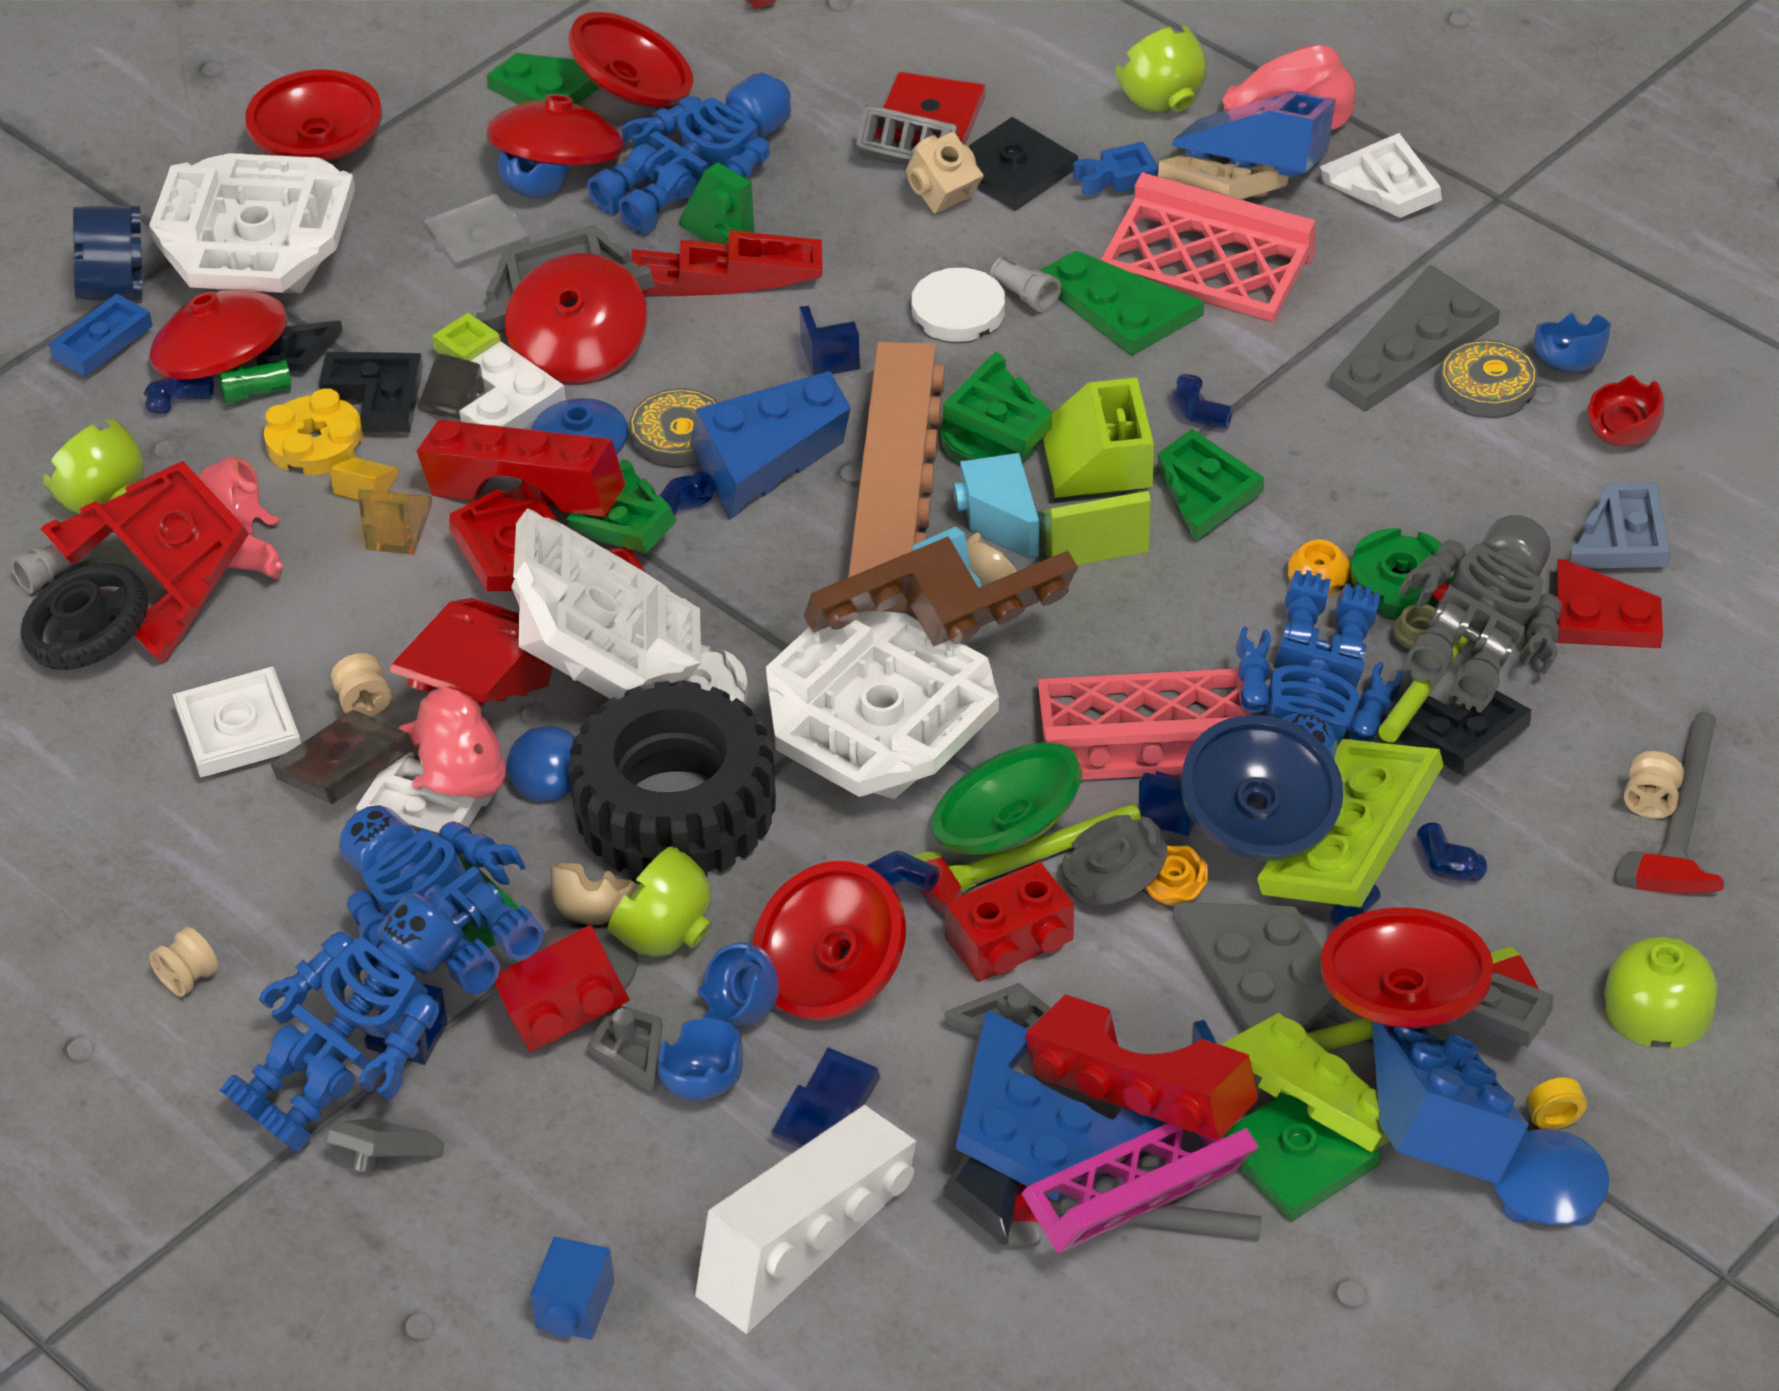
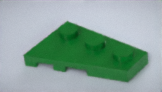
M1076 250L1040 270L1060 280L1061 292L1058 298L1060 301L1131 356L1204 316V301Z

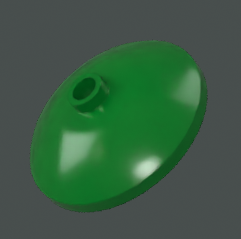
M1057 743L1028 744L1000 753L967 772L948 789L933 812L932 830L939 843L945 849L964 855L983 856L1020 848L1042 836L1068 810L1077 795L1082 781L1081 764L1070 748Z

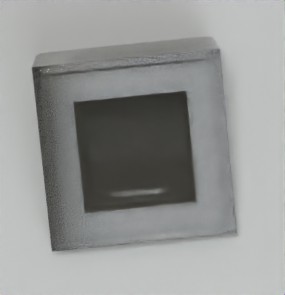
M438 354L433 362L419 402L420 409L461 420L460 410L477 400L484 391L480 364L445 354Z

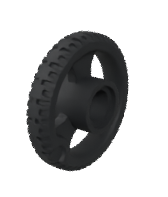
M95 563L72 570L46 586L28 606L21 623L22 642L36 662L50 669L72 670L97 663L118 651L141 627L147 614L149 603L147 590L133 570L117 563ZM108 586L119 587L115 592L105 597L102 596L98 589L99 587ZM54 615L63 632L58 639L47 644L43 642V632L47 622Z

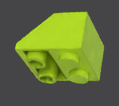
M1137 377L1088 382L1052 413V428L1041 439L1055 498L1153 487L1154 442Z

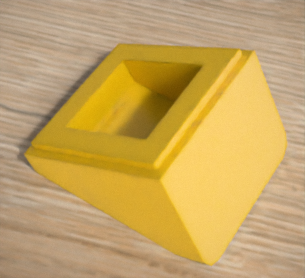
M352 457L335 464L330 469L333 494L375 505L380 503L399 474L397 467L357 457Z

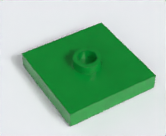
M1283 1093L1234 1124L1223 1137L1226 1138L1247 1128L1259 1148L1238 1169L1292 1222L1380 1165L1381 1152L1378 1149L1370 1152L1311 1118L1307 1111V1103L1292 1095Z

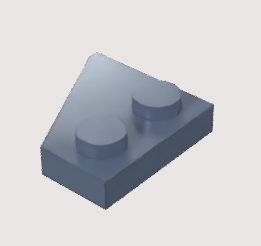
M1657 482L1607 483L1598 499L1597 508L1591 511L1585 522L1584 532L1577 544L1574 543L1571 548L1569 561L1586 568L1668 567L1670 550Z

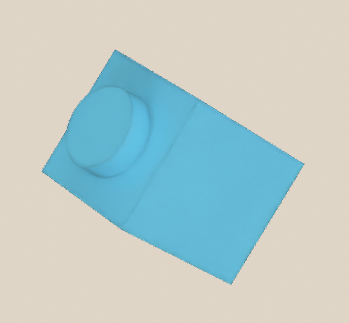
M1019 453L960 461L961 482L953 483V497L957 513L965 512L970 531L980 533L982 537L1029 559L1039 557V519Z

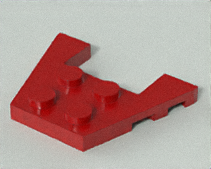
M184 461L125 487L126 493L102 504L94 501L81 507L80 514L61 523L55 519L40 528L73 566L114 532L161 583L168 593L147 610L141 627L134 634L161 665L168 660L249 535V532Z
M524 480L521 481V485L504 494L501 490L497 489L449 514V530L486 591H513L511 586L515 580L516 523L527 508L537 512L543 518L557 521L548 505L555 503L539 488ZM620 547L608 550L645 572L631 549Z

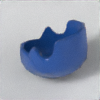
M502 150L497 167L502 182L511 190L530 198H546L557 193L562 187L570 165L530 160Z
M1569 313L1559 323L1545 322L1538 324L1533 341L1535 354L1543 363L1559 371L1575 373L1592 369L1601 362L1605 354L1611 323L1602 315L1596 314L1592 317L1591 322L1585 325L1577 321L1574 313Z
M553 725L529 729L514 742L507 758V775L519 795L540 803L558 800L568 792H572L568 762L571 760L570 748L575 736L570 731Z
M743 942L731 944L717 951L707 964L704 983L698 989L699 995L707 1002L710 1010L703 1017L729 1021L736 1028L753 1025L764 1019L775 1006L779 995L778 974L766 951L756 945Z
M716 1018L695 1019L685 1022L682 1025L681 1034L676 1043L669 1045L666 1041L662 1042L658 1059L660 1082L677 1097L687 1100L708 1101L723 1095L739 1081L742 1073L744 1054L741 1032L731 1022Z

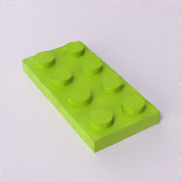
M1342 739L1337 747L1335 762L1343 782V803L1334 828L1319 845L1302 855L1284 860L1267 861L1257 878L1262 895L1361 908L1444 766L1440 750Z

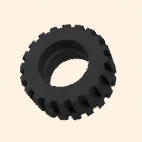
M670 681L655 682L654 688L645 690L638 686L627 690L624 693V698L617 700L613 697L602 704L599 708V715L592 713L580 727V733L573 739L570 748L571 760L568 762L577 829L584 836V842L595 855L599 857L603 855V862L620 872L623 868L629 869V875L638 878L643 870L661 852L672 846L692 858L707 877L708 871L717 868L719 872H722L736 864V857L738 855L745 858L758 846V839H762L767 834L772 824V814L776 810V788L772 741L768 738L767 728L755 714L753 715L750 707L738 698L730 701V694L712 686L709 691L701 689L699 683L684 681L683 686H670ZM673 770L692 771L710 777V779L696 787L677 792H656L636 786L637 783L649 776Z

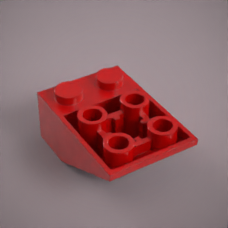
M471 597L449 602L391 664L390 672L407 677L406 684L415 689L431 692L438 688H450L470 696L480 707H484L486 702H504L509 696H527L528 691L548 687L553 666L519 647V613Z

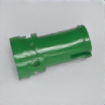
M286 360L248 368L239 365L237 368L218 373L225 406L235 404V402H240V400H249V396L292 389Z

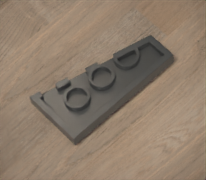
M1430 264L1331 373L1330 388L1366 412L1442 362L1454 348L1463 343L1474 341L1499 324L1500 309Z

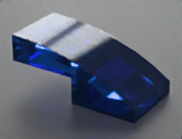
M828 1047L806 1087L797 1085L771 1131L773 1137L798 1148L803 1147L865 1105L881 1078L878 1068Z

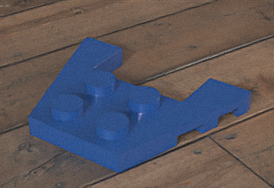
M988 1010L985 1014L979 1036L955 1149L1026 1186H1030L1168 1123L1146 1115L1137 1114L1126 1108H1122L1116 1118L1111 1120L1091 1110L1086 1104L1074 1101L1041 1084L1034 1077L1015 1071L1013 1068L1029 1049L1025 1036L1028 1029ZM1096 1172L1094 1179L1104 1174L1105 1172ZM1082 1179L1079 1180V1181H1076L1075 1183L1081 1185ZM1054 1191L1046 1196L1058 1202L1067 1195Z

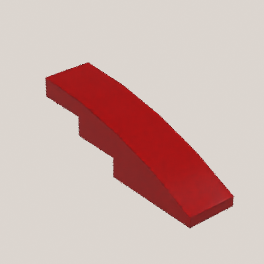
M729 230L727 244L680 239L678 254L631 249L630 256L631 261L639 267L646 265L651 270L655 287L642 290L645 295H727L765 290L821 278L823 271L822 240L734 230Z

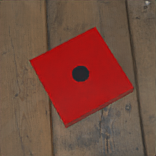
M898 72L883 108L957 125V137L962 144L966 145L985 99V84ZM878 125L875 139H882L884 126ZM896 128L893 142L900 143L903 129ZM914 132L912 145H917L920 142L922 132ZM932 134L935 135L937 138H940V135Z

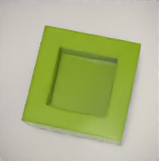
M466 313L433 334L432 339L435 351L465 371V364L499 343L500 335L470 313Z

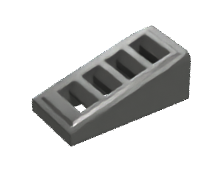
M865 106L856 149L861 158L908 165L914 155V152L911 151L915 131L922 132L921 142L925 138L932 136V134H938L941 138L954 131L957 135L958 126L889 109ZM878 125L884 126L881 143L875 142ZM896 128L903 129L899 148L892 146Z

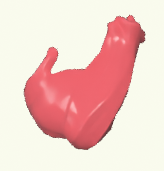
M1310 45L1303 46L1292 53L1280 56L1262 65L1239 85H1231L1222 99L1224 111L1288 91L1336 99L1331 130L1344 126L1354 113L1356 87L1354 79L1350 72L1341 64L1339 54L1328 46Z
M235 456L225 458L205 468L197 476L249 532V535L228 567L258 571L275 580L280 578L283 564L280 561L278 552L271 544L252 535V524L255 519H261L268 526H274L279 523L277 516L270 515L259 504L258 478L254 468L246 460Z
M446 687L432 690L421 701L417 720L399 726L393 743L396 749L410 751L419 747L418 755L423 768V774L416 776L412 781V786L415 790H420L424 786L434 792L445 795L479 799L494 795L503 784L506 768L504 758L501 755L500 742L487 720L481 716L480 705L470 696Z

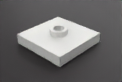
M273 666L173 694L175 707L200 778L302 749L298 730Z

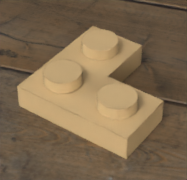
M1187 154L1159 161L1158 177L1240 200L1248 197H1264L1268 195V191L1285 187L1288 184V176L1278 174L1279 171L1275 170L1274 167L1257 164L1255 167H1240L1233 163L1224 165L1206 158L1192 157Z

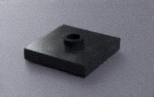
M1013 116L968 145L975 157L977 167L984 175L977 188L1014 211L1072 173L1073 163L1078 161V155Z

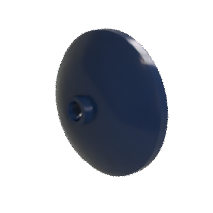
M1243 715L1218 722L1204 731L1194 741L1182 767L1180 778L1181 795L1184 806L1193 823L1216 845L1245 858L1276 861L1302 855L1315 848L1329 835L1341 811L1343 782L1334 758L1327 748L1307 730L1280 718L1265 715ZM1248 803H1257L1263 809L1252 808Z

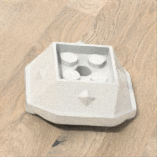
M228 153L206 158L194 165H190L188 162L172 165L149 224L152 241L190 288L301 294L320 263L337 249L355 192L354 179L352 174L344 170L340 172L332 164L320 158Z
M527 508L516 523L515 580L511 586L520 606L519 647L571 676L573 681L578 680L609 699L615 697L617 700L625 697L624 693L627 690L638 686L645 690L654 688L655 682L670 681V683L689 678L701 664L700 609L686 599H682L670 592L665 585L644 571L565 525L550 518H543L537 512Z
M887 611L862 612L855 621L841 629L832 630L829 626L813 633L810 627H808L766 666L767 688L776 751L858 797L875 793L895 799L916 780L934 775L999 711V696L994 684L988 657L962 643L953 644L951 640L933 647L920 622L906 613Z

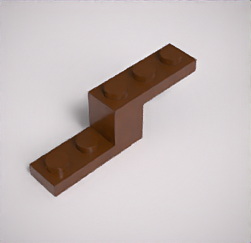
M947 536L811 593L803 616L813 633L829 626L832 630H837L851 624L858 618L860 613L874 607L878 611L886 610L899 603L905 596L933 647L948 640H951L953 644H957L971 638L979 631L980 627L996 621L999 625L1005 624L1021 615L1026 607L1038 602L1046 606L1060 600L1068 593V587L1078 566L1067 550L978 588L951 539Z

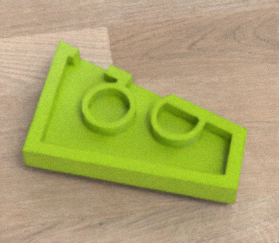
M1277 1013L1221 1044L1222 1046L1249 1054L1253 1073L1262 1078L1258 1087L1274 1097H1277L1282 1092L1307 1103V1111L1311 1118L1370 1152L1390 1142L1380 1126L1378 1091L1372 1089L1351 1072L1350 1067L1343 1059L1328 1053L1308 1037L1304 1028L1297 1022Z

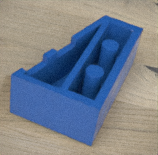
M827 371L697 408L690 445L729 519L741 513L742 506L758 495L766 496L775 490L776 484L792 472L800 473L843 444L851 407L832 372Z

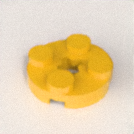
M320 389L310 396L296 398L285 404L274 405L265 414L264 439L268 456L276 466L286 471H289L288 465L302 467L304 475L329 473L333 465L355 457V447L359 443L362 445L363 442L361 421L357 410L348 402L340 400L339 394L332 389ZM320 432L321 435L312 437L309 433Z

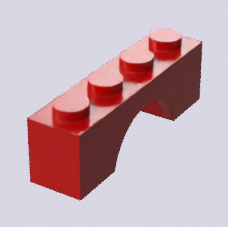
M438 419L416 450L432 496L475 501L491 477L509 476L524 480L539 488L556 504L561 512L606 517L626 485L612 439Z
M1067 994L1025 1033L1036 1078L1218 1141L1258 1100L1249 1054L1204 1039L1179 1050L1166 1053L1142 1054L1128 1051L1118 1045L1110 1008Z

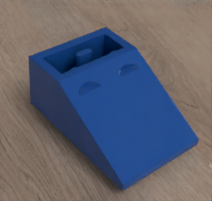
M1288 91L1199 118L1173 139L1172 146L1186 149L1185 153L1192 157L1211 158L1213 155L1230 158V163L1237 164L1240 167H1255L1257 164L1274 167L1275 170L1279 171L1278 174L1283 176H1300L1301 173H1306L1328 151L1336 99Z
M1372 1022L1380 1126L1396 1151L1499 1184L1529 1124L1514 1105L1515 1098L1506 1092L1496 1080V1072L1486 1065L1477 1053L1478 1047L1470 1040L1456 1034H1448L1446 1038L1430 1034L1426 1028H1397Z

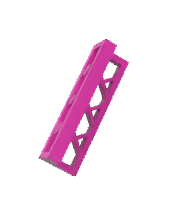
M1168 1123L1028 1186L1021 1194L1057 1254L1234 1173L1259 1147L1247 1128L1226 1138L1222 1137L1219 1141L1199 1134L1206 1147L1189 1153L1180 1149L1183 1133L1187 1131ZM1170 1139L1169 1145L1166 1144V1143H1163V1142H1165V1141H1167V1140ZM1143 1151L1166 1159L1164 1166L1149 1173L1137 1169L1139 1153ZM1127 1159L1126 1165L1120 1163L1121 1161ZM1102 1171L1122 1179L1121 1186L1108 1192L1100 1193L1092 1189L1096 1172ZM1082 1179L1081 1185L1075 1183L1076 1181H1079V1180ZM1054 1191L1078 1200L1077 1206L1070 1208L1060 1219L1046 1195Z

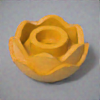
M1312 540L1300 545L1288 560L1289 580H1291L1296 570L1301 571V574H1306L1307 570L1312 571V575L1320 573L1322 574V580L1326 578L1331 579L1328 595L1335 594L1350 579L1349 559L1340 547L1327 540Z
M1167 845L1168 856L1163 869L1145 887V890L1154 900L1165 905L1174 906L1180 902H1192L1207 886V863L1204 858L1198 856L1196 851L1189 846Z

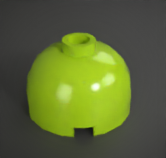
M1182 26L1183 32L1176 34L1171 27H1167L1148 35L1127 52L1130 61L1124 69L1118 63L1115 68V78L1125 94L1138 107L1151 112H1167L1170 110L1180 112L1195 102L1196 94L1203 86L1207 75V59L1200 42L1188 26Z
M106 420L111 427L101 431L94 424L83 429L72 437L52 458L51 462L56 467V470L51 478L44 473V486L68 510L80 514L81 507L97 501L99 504L107 502L126 493L125 487L142 480L145 466L141 449L130 432L117 420Z
M670 846L661 852L639 875L636 880L641 884L631 898L624 895L610 918L607 931L616 937L619 942L640 955L651 957L670 955L683 944L688 945L692 949L703 939L712 925V922L705 918L712 903L711 886L704 871L684 852Z
M1664 935L1645 937L1627 946L1612 962L1604 989V1010L1608 1021L1619 1034L1638 1045L1651 1047L1652 1040L1658 1042L1671 1041L1670 1048L1684 1047L1701 1039L1712 1026L1718 998V983L1713 967L1698 948L1682 939Z

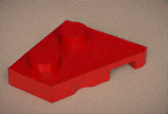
M1557 559L1555 573L1556 597L1562 605L1560 618L1557 621L1559 626L1557 643L1661 649L1663 638L1661 597L1571 561Z

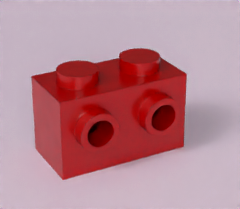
M1041 861L946 902V940L979 983L997 974L1010 972L1017 965L1045 952L1056 951L1065 943L1074 940V903Z
M591 924L536 952L529 958L500 971L495 981L506 1010L530 1053L548 1043L559 1040L565 1034L598 1017L604 1016V1014L630 1001L609 956Z

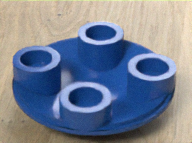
M1538 1129L1524 1133L1500 1183H1493V1186L1503 1202V1212L1513 1221H1533L1547 1225L1572 1224L1575 1226H1585L1594 1220L1597 1209L1606 1198L1609 1187V1173L1601 1155L1583 1139L1564 1131Z

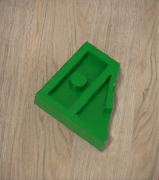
M717 162L704 171L679 219V225L707 242L727 244L729 230L755 233L752 182Z

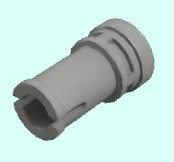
M1003 255V258H997L991 267V277L996 279L1003 287L1018 294L1021 301L1029 304L1031 308L1043 313L1050 310L1060 296L1061 282L1059 279L1037 269L1031 270L1008 255Z
M53 543L40 550L34 548L29 553H21L11 559V567L15 578L20 586L29 594L41 589L45 583L48 584L53 581L55 575L73 567ZM91 553L86 554L76 564L89 560Z

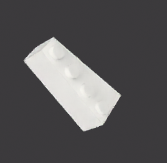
M863 1105L709 1209L695 1296L737 1328L748 1334L894 1196H898L908 1187L914 1175L912 1162L917 1141L866 1105Z

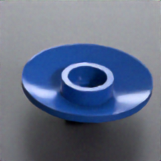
M576 398L558 402L540 413L531 427V430L612 439L616 454L622 450L628 438V426L623 414L609 403L590 398Z

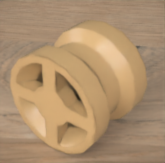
M367 653L352 654L340 660L333 667L330 675L334 690L339 694L340 705L347 716L355 719L370 718L384 711L389 705L392 698L391 689L383 677L382 667L375 656Z
M1647 751L1637 755L1632 760L1629 773L1630 781L1626 784L1624 801L1626 806L1632 812L1646 818L1659 819L1671 815L1677 808L1679 799L1678 789L1682 786L1684 769L1682 764L1675 757L1664 752Z
M184 927L177 932L174 942L169 946H158L149 954L150 964L155 974L167 989L179 997L185 996L192 991L194 981L198 978H208L219 969L218 959L208 942L190 927Z

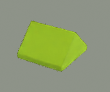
M1149 491L1036 511L1039 519V537L1047 558L1068 550L1076 565L1149 552L1151 506Z

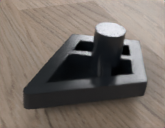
M341 321L286 326L280 337L258 355L256 359L257 366L286 360L289 371L305 372L343 331Z
M965 1154L943 1187V1195L1002 1245L1009 1243L1020 1182Z

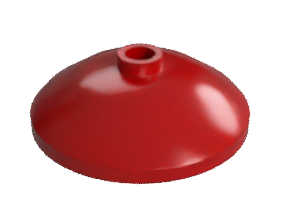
M589 12L579 16L569 30L568 42L578 66L596 86L618 100L644 107H667L676 105V102L686 98L693 87V73L684 56L667 39L638 21L609 12Z
M330 69L295 72L270 82L253 96L245 113L248 135L253 143L264 152L273 156L320 158L324 161L341 158L360 148L375 134L382 120L381 100L371 84L356 75Z
M551 94L547 95L545 100L523 102L500 112L487 125V139L495 147L515 156L540 162L566 165L597 164L617 158L623 150V138L611 123L593 110L573 103V99L565 95Z
M584 253L568 254L544 262L521 280L508 302L505 315V330L512 350L561 384L579 385L591 383L613 374L632 358L644 338L647 328L648 311L639 283L622 265L599 255ZM569 300H578L572 307L563 306Z
M224 290L200 294L180 308L158 331L149 350L150 361L158 374L170 379H195L227 371L251 360L270 347L285 330L288 321L287 313L280 300L258 291Z
M828 861L816 864L797 873L775 892L765 906L758 920L752 942L753 945L761 947L768 953L777 971L779 995L775 1005L784 1012L799 1019L828 1021L849 1015L868 1004L883 990L898 967L906 940V917L901 900L892 885L879 873L863 864L852 861ZM850 947L848 954L841 959L844 950Z
M1393 907L1359 914L1346 920L1333 930L1322 949L1321 975L1331 995L1358 1016L1385 1026L1427 1028L1453 1021L1472 1011L1484 1000L1492 984L1493 958L1483 939L1464 923L1450 916L1430 910Z

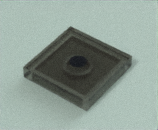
M353 709L270 765L278 780L330 804H334L410 753L415 747L408 732Z

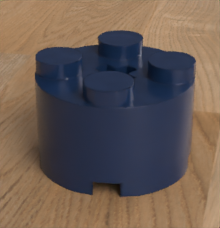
M140 206L73 207L74 284L76 299L108 300L117 293L128 300H143L142 272H133V268H142L141 237H132V234H141Z

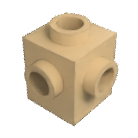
M954 131L941 138L932 135L919 142L914 147V155L905 170L911 188L915 193L924 198L934 215L971 198L984 176L976 165L972 151L968 146L961 143Z

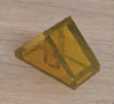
M359 489L358 503L366 550L415 555L432 507V496Z

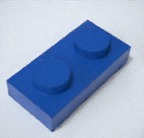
M116 293L49 343L51 357L86 377L153 326L150 311Z

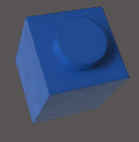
M556 1236L553 1237L531 1291L536 1328L545 1329L559 1337L576 1336L590 1340L593 1339L614 1286L610 1248Z

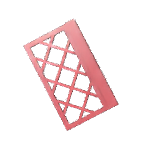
M1141 173L1135 184V198L1101 260L1200 299L1205 303L1275 322L1304 263L1310 265L1316 253V220ZM1141 217L1159 222L1162 226L1140 233L1136 223ZM1188 230L1202 234L1205 238L1183 245L1177 234ZM1169 237L1175 249L1152 256L1147 244ZM1227 243H1234L1248 247L1249 250L1227 258L1221 246ZM1135 248H1139L1144 257L1143 260L1132 264L1117 261L1119 254ZM1212 249L1218 261L1196 268L1190 256ZM1277 255L1291 259V261L1287 265L1271 270L1264 258ZM1182 260L1188 271L1176 276L1162 274L1159 267ZM1256 261L1262 273L1240 281L1234 269ZM1225 272L1231 284L1215 289L1206 286L1203 279ZM1268 284L1274 293L1269 304L1250 299L1247 294L1248 291Z
M1238 668L1037 679L1044 743H1057L1070 748L1081 764L1082 780L1181 775L1190 747L1204 731L1223 720L1236 716L1253 715V713L1247 712L1242 707L1241 688L1244 682L1239 678ZM1235 687V690L1224 698L1210 691L1213 688ZM1173 690L1180 693L1172 701L1158 694L1161 691ZM1123 693L1129 697L1121 703H1117L1106 696ZM1072 696L1076 700L1066 706L1050 697ZM1197 701L1209 707V709L1199 715L1187 709V707ZM1145 704L1157 710V712L1147 718L1134 710ZM1090 707H1094L1105 714L1097 720H1093L1082 713Z

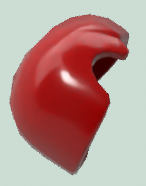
M1628 375L1620 382L1605 384L1593 392L1587 408V417L1594 433L1601 440L1614 446H1638L1657 433L1664 417V396L1656 380L1652 381L1650 385L1641 383L1634 375Z

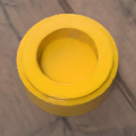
M1558 1077L1536 1086L1526 1098V1107L1536 1127L1557 1130L1576 1122L1585 1112L1587 1100L1580 1084L1575 1079Z

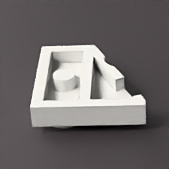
M1400 133L1320 166L1321 179L1324 184L1399 218L1442 200L1439 184Z

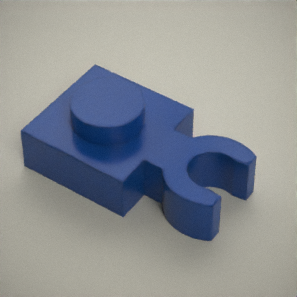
M1144 141L1100 151L1099 161L1094 159L1075 161L1073 163V178L1075 181L1081 180V192L1083 195L1099 193L1105 186L1112 185L1115 192L1118 193L1135 190V184L1141 173L1158 177L1159 167Z

